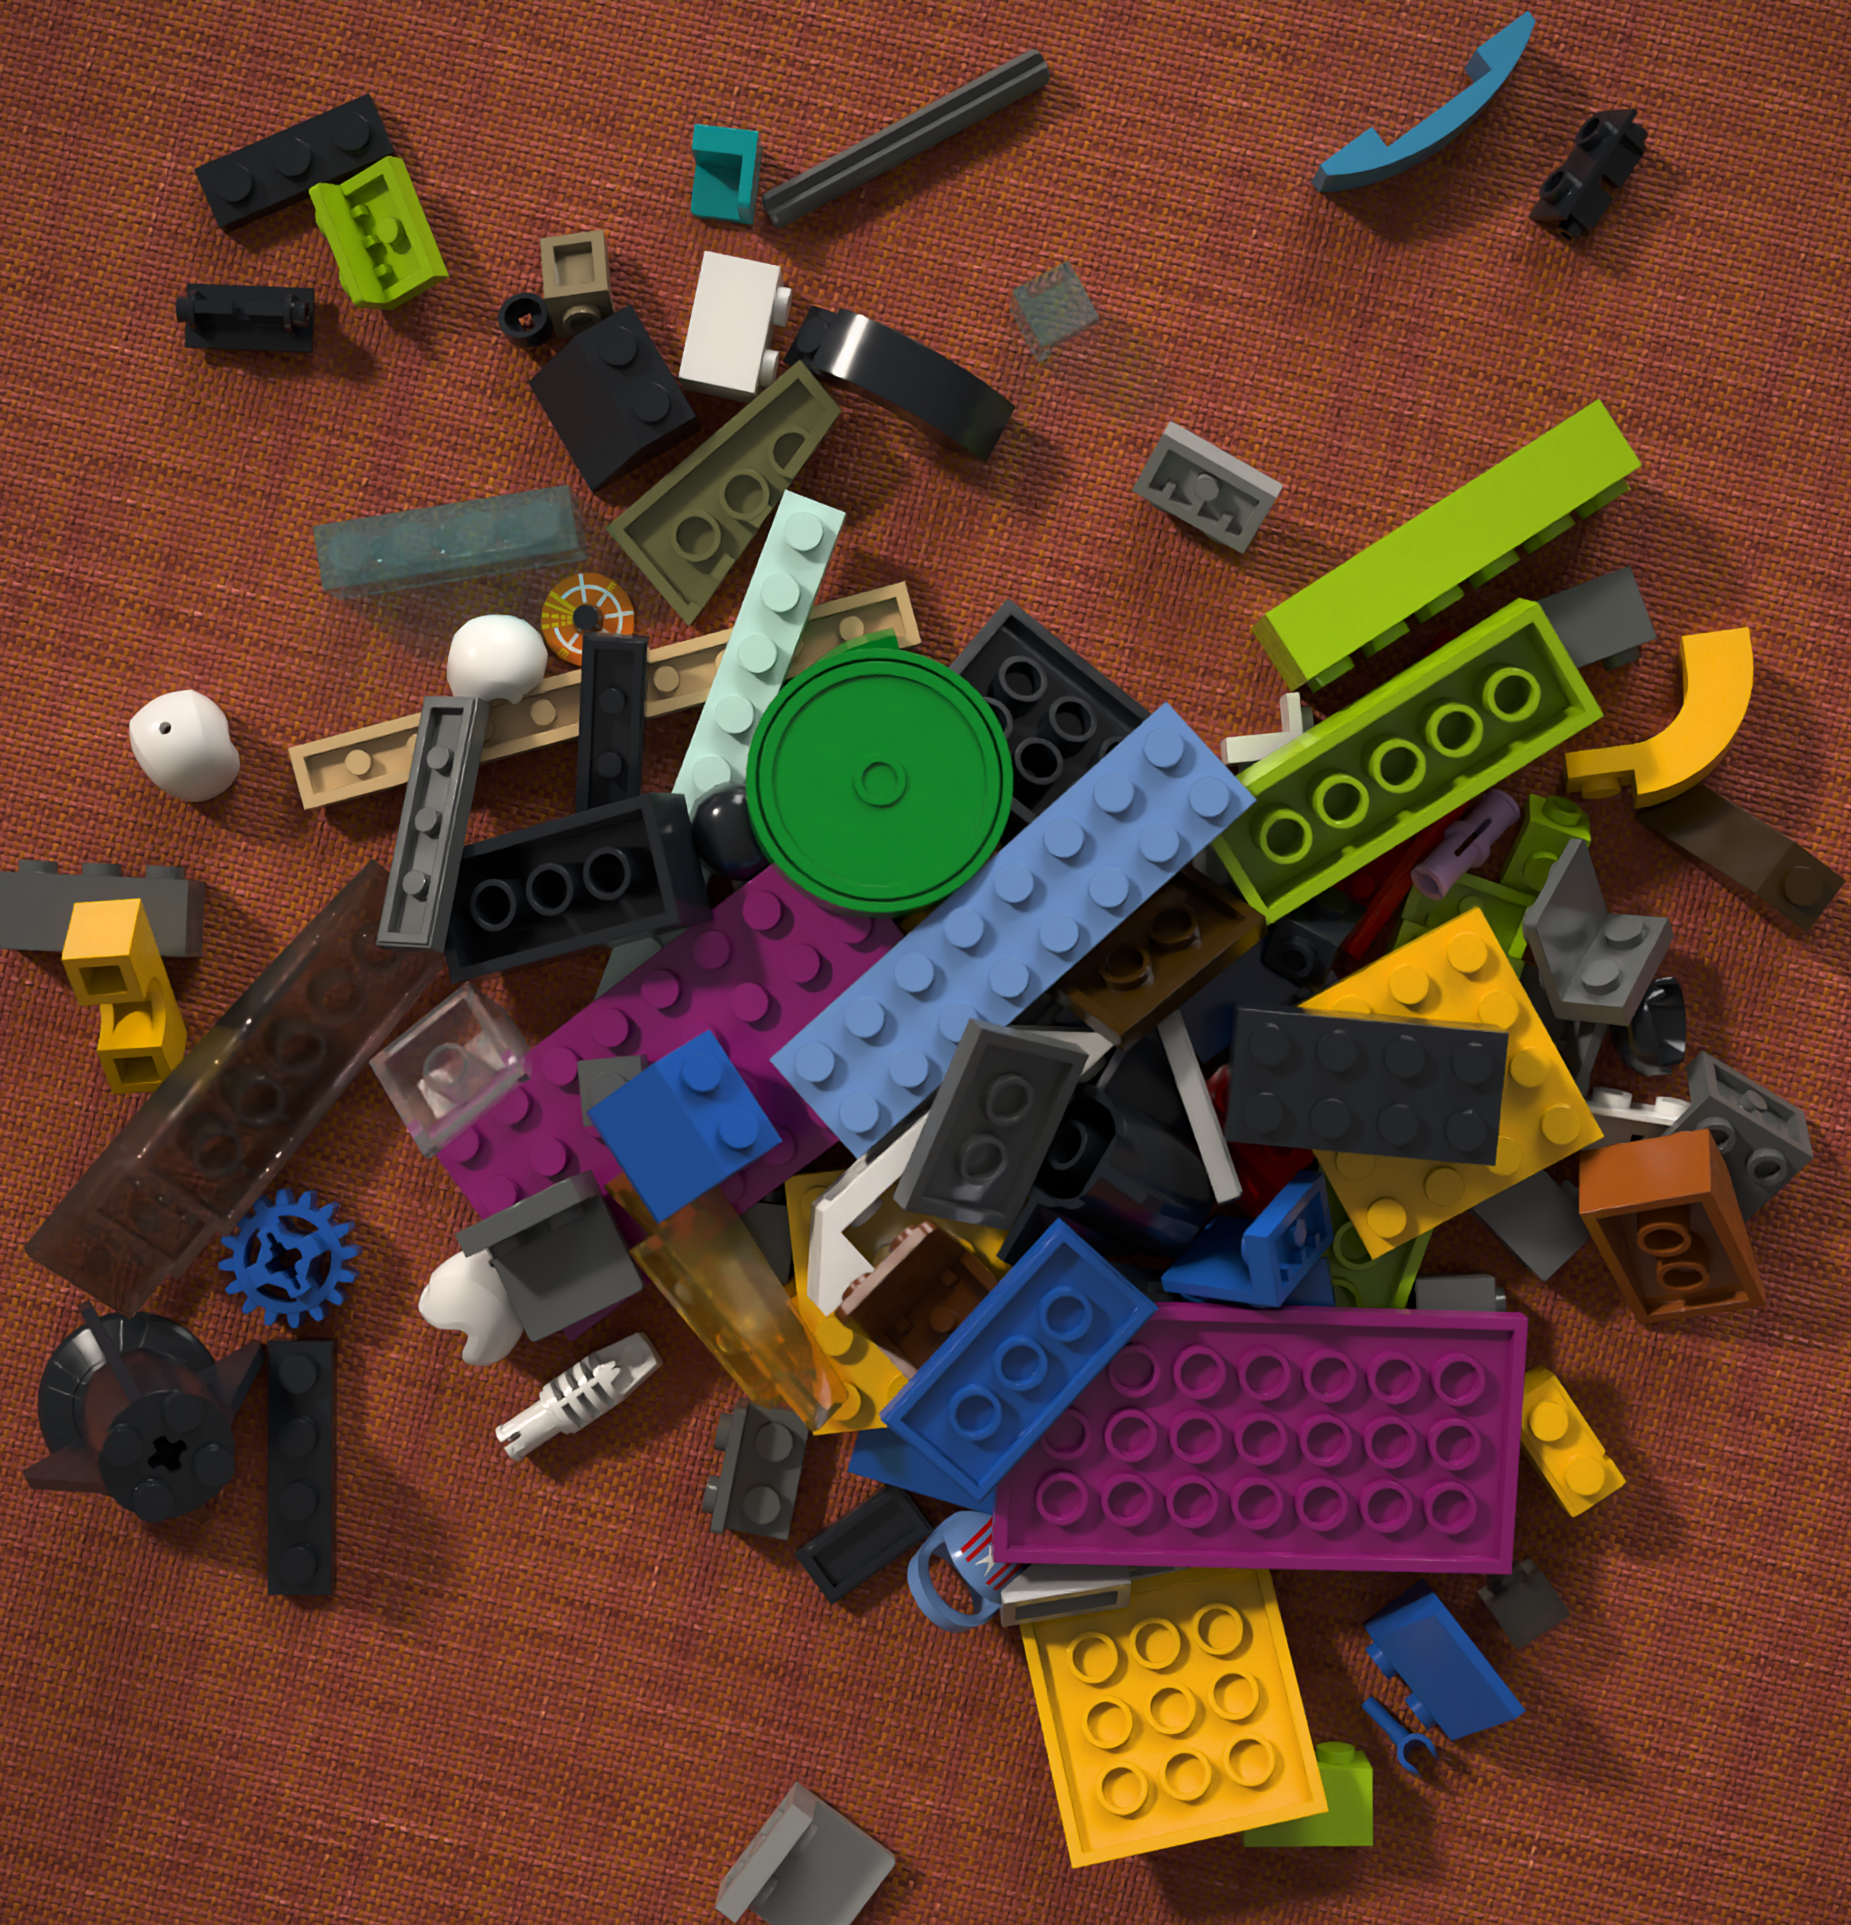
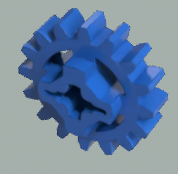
M291 1187L277 1191L275 1206L271 1199L263 1194L252 1199L256 1215L245 1210L234 1214L232 1219L241 1229V1232L228 1233L222 1236L220 1242L226 1247L233 1249L234 1252L232 1257L219 1262L218 1265L220 1270L234 1271L237 1278L226 1287L227 1294L244 1291L248 1296L241 1310L247 1315L261 1306L266 1309L264 1315L265 1325L272 1326L276 1324L284 1313L287 1314L290 1327L298 1328L305 1323L306 1310L317 1322L330 1315L326 1299L336 1305L346 1302L349 1295L340 1286L341 1282H354L359 1279L361 1274L355 1268L348 1266V1259L361 1254L363 1249L360 1245L347 1244L345 1236L356 1227L354 1221L338 1225L333 1219L338 1212L340 1204L334 1201L321 1209L316 1207L317 1191L315 1190L304 1192L299 1201L295 1202L294 1194ZM286 1216L306 1219L319 1230L310 1232L297 1228L292 1219H287ZM257 1235L262 1245L257 1262L252 1265L251 1251ZM297 1247L301 1252L302 1259L298 1260L295 1265L285 1268L281 1263L280 1256L284 1255L287 1250ZM330 1250L331 1267L328 1277L322 1285L324 1278L319 1270L324 1253ZM269 1283L285 1288L290 1298L295 1297L296 1299L277 1296L263 1285Z

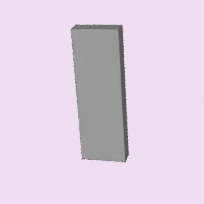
M1175 1010L1157 1027L1219 1206L1241 1199L1240 1195H1243L1183 1018L1180 1010Z

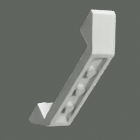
M1007 1026L1075 1043L1089 1054V1057L1077 1083H1086L1100 1072L1107 1062L1104 1054L1113 1046L1110 1041L1094 1029L1088 1027ZM939 1088L864 1156L852 1164L811 1203L807 1296L826 1316H829L843 1303L842 1295L856 1278L865 1273H872L875 1270L841 1232L849 1224L856 1228L870 1219L882 1204L879 1196L897 1179L901 1180Z

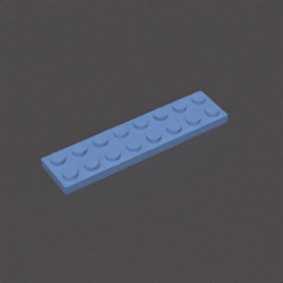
M1165 702L769 1060L857 1159H860L941 1086L969 1018L1007 1027L1253 806L1257 800L1175 710Z

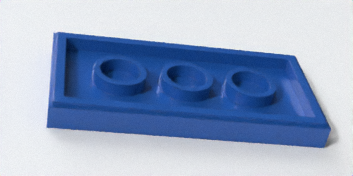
M1058 1217L879 1413L880 1419L966 1495L980 1505L1159 1308L1148 1296Z

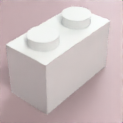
M709 251L704 252L678 376L684 390L750 403L761 394L762 388L767 389L775 382L779 351L770 350L775 325L786 326L792 300V289L783 287L784 279L781 266Z

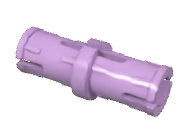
M1492 789L1463 820L1453 821L1444 830L1442 842L1422 863L1418 864L1411 871V880L1415 887L1426 897L1440 900L1469 868L1480 867L1489 858L1492 844L1509 826L1519 819L1520 809L1514 799L1501 790ZM1473 832L1476 833L1477 838L1459 856H1456L1454 854L1455 850Z

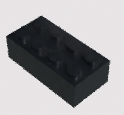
M649 792L465 845L463 847L444 947L451 983L490 981L713 921L699 856L696 853L685 795Z
M1234 1001L1222 1125L1225 1141L1495 1166L1509 1032L1494 1024Z

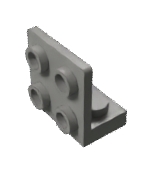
M796 1781L721 1881L715 1908L734 1923L738 1921L748 1907L771 1925H850L894 1867L895 1856Z

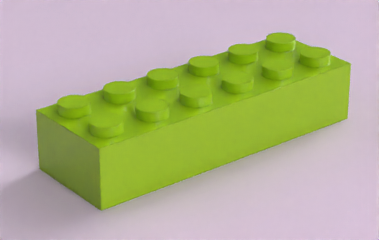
M1598 399L1273 608L1251 630L1291 692L1307 683L1311 691L1315 693L1355 667L1349 655L1358 649H1361L1368 659L1409 632L1410 629L1404 622L1406 618L1414 614L1420 624L1465 596L1459 586L1468 579L1475 590L1521 560L1514 550L1518 546L1522 545L1529 555L1575 525L1574 520L1569 514L1572 511L1576 510L1581 520L1631 489L1624 477L1638 469L1642 464L1601 400Z
M1518 598L1236 775L1235 777L1257 801L1211 842L1209 846L1242 900L1263 914L1268 926L1602 718L1604 714L1539 603Z

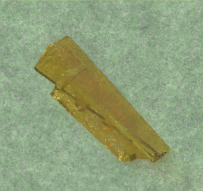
M623 1170L620 1171L603 1187L648 1233L628 1251L631 1257L753 1402L769 1410L781 1402L788 1403L806 1424L807 1429L813 1432L819 1430L847 1401L848 1391L721 1187H716L657 1225Z

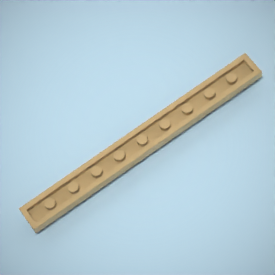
M905 581L813 606L784 683L790 682L834 647L868 633L893 627L900 650L905 651L922 646ZM733 628L650 650L646 720L705 705ZM581 669L542 679L541 684L527 694H524L518 704H512L504 698L490 700L488 703L491 706L479 766L578 739ZM421 712L288 748L304 810L314 811L406 786Z

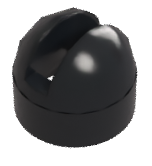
M533 293L513 295L503 303L499 310V326L507 340L515 347L530 351L549 341L553 332V323L546 303L538 295ZM530 313L534 328L525 332L519 318Z

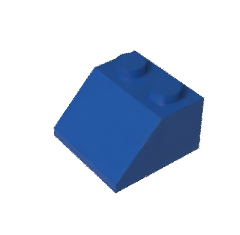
M710 1029L650 1065L586 1112V1115L657 1225L759 1161L782 1142V1139Z
M1423 1577L1363 1623L1374 1641L1365 1650L1388 1680L1399 1673L1413 1692L1404 1700L1427 1730H1430L1438 1723L1450 1740L1453 1741L1514 1720L1526 1711Z

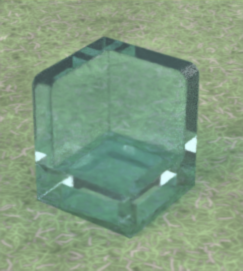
M1069 260L1011 291L1009 309L1038 363L1050 357L1053 346L1098 323L1099 316Z

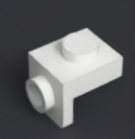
M1299 692L1284 694L1280 698L1283 732L1225 738L1220 742L1222 763L1226 767L1238 766L1239 773L1305 733L1314 727L1311 707H1301Z

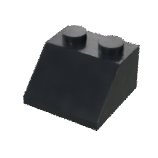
M631 304L575 336L528 382L593 494L702 431L696 415Z

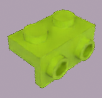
M387 156L341 185L320 182L309 189V194L316 209L315 219L322 234L328 239L340 269V283L356 307L393 310L449 278L402 158Z

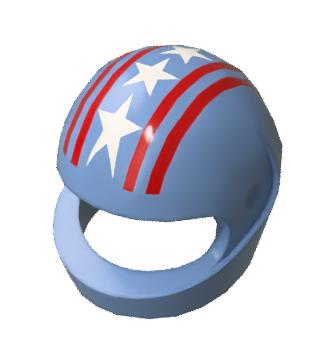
M973 1509L956 1512L944 1520L932 1532L909 1562L907 1569L908 1584L917 1605L931 1622L950 1633H963L989 1621L1000 1610L1001 1591L1030 1566V1563H993L991 1556L993 1515ZM931 1554L945 1559L961 1575L972 1597L973 1615L956 1611L939 1596L929 1574V1558Z

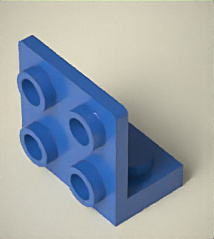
M1299 1170L1257 1219L1223 1215L1216 1216L1192 1242L1186 1254L1179 1257L1161 1277L1163 1290L1166 1292L1188 1294L1190 1297L1200 1300L1216 1298L1245 1302L1257 1308L1280 1307L1334 1241L1324 1172Z

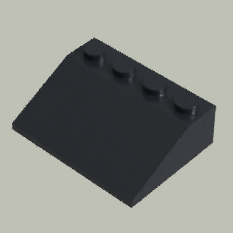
M1009 598L949 666V669L965 679L987 702L999 721L1007 740L1013 769V794L1007 823L999 840L1003 847L1008 845L1152 715Z

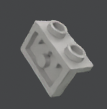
M1170 421L1132 491L1147 499L1158 510L1172 513L1202 530L1214 542L1228 545L1244 554L1278 497L1283 484Z

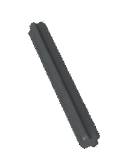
M1030 49L764 193L762 203L769 219L777 228H782L1043 87L1050 80V71L1047 63L1037 49Z

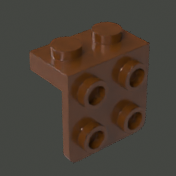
M926 1220L920 1225H912L902 1231L892 1242L889 1248L890 1255L872 1273H865L859 1276L846 1288L842 1295L843 1303L834 1314L844 1327L875 1343L908 1380L917 1373L1000 1282L966 1245L931 1220Z

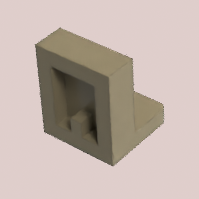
M603 229L540 238L544 300L557 338L575 337L616 313L611 295L608 246Z

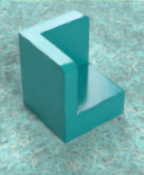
M694 124L691 150L696 167L691 200L692 215L700 219L754 225L763 151L759 131Z

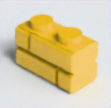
M1542 1365L1527 1371L1524 1377L1520 1449L1556 1503L1573 1518L1621 1488L1626 1483V1480L1612 1459L1605 1455L1606 1450L1556 1375Z

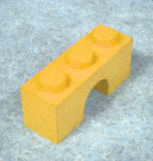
M141 898L75 903L61 960L79 1006L100 1005L101 1030L97 1054L112 1093L126 1094L177 1090L187 1040V1031Z

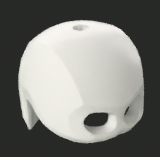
M191 689L168 693L157 697L145 705L129 723L131 748L139 765L147 776L167 794L187 802L205 801L224 792L237 777L240 768L239 753L230 741L227 719L221 709L208 697ZM171 726L170 732L164 734L165 728Z
M487 1250L468 1258L465 1257L463 1251L450 1257L432 1273L430 1282L420 1297L419 1311L429 1324L439 1329L461 1330L468 1335L462 1358L469 1365L489 1366L503 1359L516 1345L524 1330Z

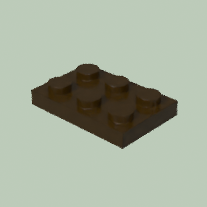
M1188 863L1045 993L1125 1053L1268 934L1266 918L1256 909Z

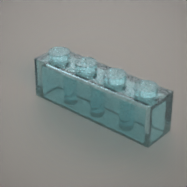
M569 485L313 526L323 591L339 600L588 559L579 499Z

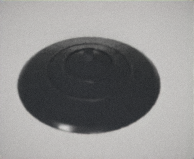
M120 1311L99 1317L120 1354L136 1348H153L155 1352H166L173 1356L176 1354L185 1358L197 1372L215 1363L208 1349L193 1333L169 1318L141 1311ZM87 1323L75 1329L60 1343L51 1355L40 1381L37 1402L38 1419L44 1441L51 1454L83 1437L78 1422L79 1406H82V1399L88 1390L86 1385L92 1374L107 1362ZM102 1494L108 1497H112L110 1494Z

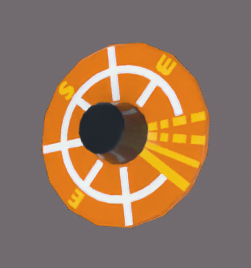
M578 573L563 579L549 592L542 607L541 628L547 645L561 659L576 666L582 665L583 634L586 631L630 635L634 633L635 611L629 595L616 581L598 573Z

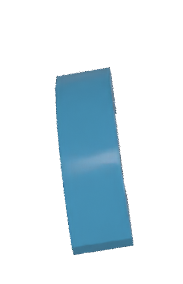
M1530 12L1524 13L1475 50L1465 67V71L1474 82L1471 86L1388 147L1373 127L1369 128L1319 166L1311 182L1319 193L1343 191L1383 181L1426 160L1461 134L1494 98L1520 58L1536 22Z

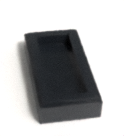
M884 1484L795 1549L794 1555L829 1603L833 1605L932 1533L934 1525L908 1490Z

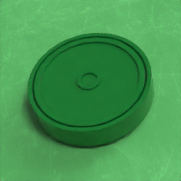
M889 648L860 649L837 654L812 665L794 677L779 691L762 715L751 741L746 766V803L749 820L758 845L774 870L789 886L817 905L840 914L866 919L904 917L922 912L947 900L984 866L992 854L1007 823L1013 794V769L1007 740L999 721L983 697L965 679L941 663L923 655Z

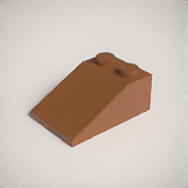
M1709 1128L1690 1132L1681 1131L1668 1136L1629 1143H1614L1606 1147L1579 1151V1214L1639 1325L1766 1306V1294L1729 1171Z

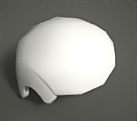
M485 615L469 620L454 634L448 656L447 680L454 697H480L486 702L496 698H504L512 704H518L524 694H527L541 684L545 673L548 653L541 634L525 620L510 615Z

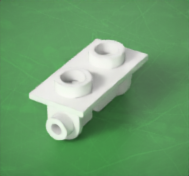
M1594 1087L1592 1095L1586 1094L1584 1100L1604 1137L1581 1150L1606 1147L1614 1143H1629L1632 1134L1641 1135L1640 1140L1660 1137L1692 1104L1691 1102L1672 1097H1657L1655 1105L1632 1102V1094L1609 1087Z

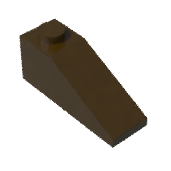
M1701 783L1696 784L1686 792L1670 800L1640 808L1633 817L1642 826L1783 933L1807 932L1846 882L1845 879L1795 841Z

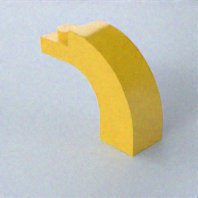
M1749 627L1682 636L1678 660L1684 699L1683 707L1676 719L1663 732L1640 743L1565 753L1563 775L1566 793L1581 791L1582 798L1598 799L1620 793V786L1631 785L1634 809L1670 800L1686 792L1710 774L1732 746L1750 700L1754 667Z

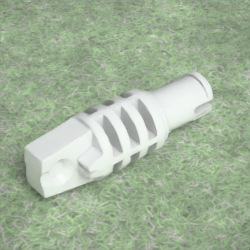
M636 1332L599 1351H594L544 1385L543 1391L539 1393L540 1400L507 1423L499 1425L495 1429L496 1435L500 1443L506 1440L508 1442L513 1441L504 1449L514 1461L519 1462L524 1459L525 1455L562 1431L567 1435L569 1433L575 1434L621 1403L653 1374L663 1362L644 1332Z

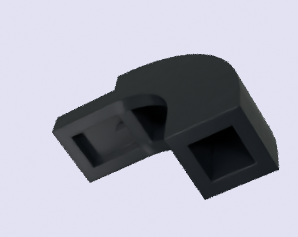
M812 305L783 361L789 367H792L799 360H802L817 380L859 395L910 423L940 447L983 463H987L1016 407L981 379L943 355L892 328L841 307L835 313Z

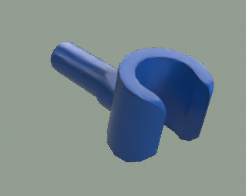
M1372 1695L1361 1705L1398 1747V1760L1410 1775L1418 1778L1423 1777L1408 1762L1410 1751L1417 1746L1428 1748L1431 1754L1439 1761V1753L1428 1737L1419 1733L1411 1734Z

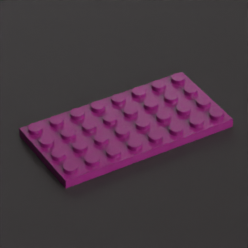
M770 865L711 910L713 921L689 927L421 1135L482 1220L571 1176L592 1169L645 1279V1287H647L671 1267L784 1184L785 1181L796 1175L841 1141L769 1059L905 938L907 933L896 918L866 919L851 917L819 906L789 886ZM710 1029L782 1139V1142L759 1161L657 1225L595 1127L583 1126L577 1061L647 1054L649 1067ZM637 1293L561 1330L569 1341L572 1342Z
M1153 1301L1159 1308L1156 1313L994 1488L991 1543L993 1563L1512 1574L1528 1317L1521 1312L1289 1305L1257 1308L1248 1304Z

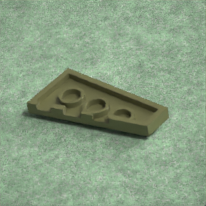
M802 360L795 363L606 527V530L689 627L699 616L778 504L785 490L792 484L843 411Z

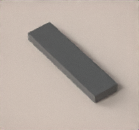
M424 697L376 942L377 946L388 951L443 954L491 706V704L480 697Z

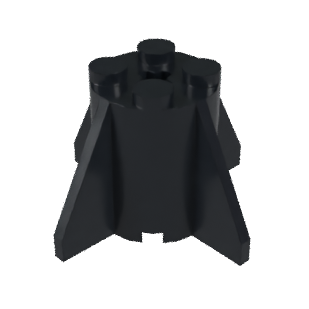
M1144 1036L1125 1053L1119 1048L1116 1050L1096 1086L1084 1082L1077 1083L1076 1088L1079 1090H1074L1030 1189L1028 1194L1030 1198L996 1255L1003 1262L1014 1266L1058 1217L1103 1257L1140 1252L1151 1257L1165 1255L1173 1259L1181 1257L1190 1249L1193 1237L1203 1226L1214 1201L1217 1199L1184 1103L1155 1042Z
M90 1300L79 1304L78 1308L107 1362L92 1374L86 1385L88 1390L82 1399V1406H79L78 1422L83 1437L24 1469L23 1474L30 1488L110 1494L122 1508L135 1513L141 1520L157 1523L166 1518L173 1519L189 1512L195 1515L200 1524L212 1519L205 1503L231 1480L235 1472V1461L233 1458L235 1441L230 1425L266 1358L262 1347L255 1339L199 1372L185 1358L176 1354L173 1356L166 1352H155L153 1348H136L120 1354Z

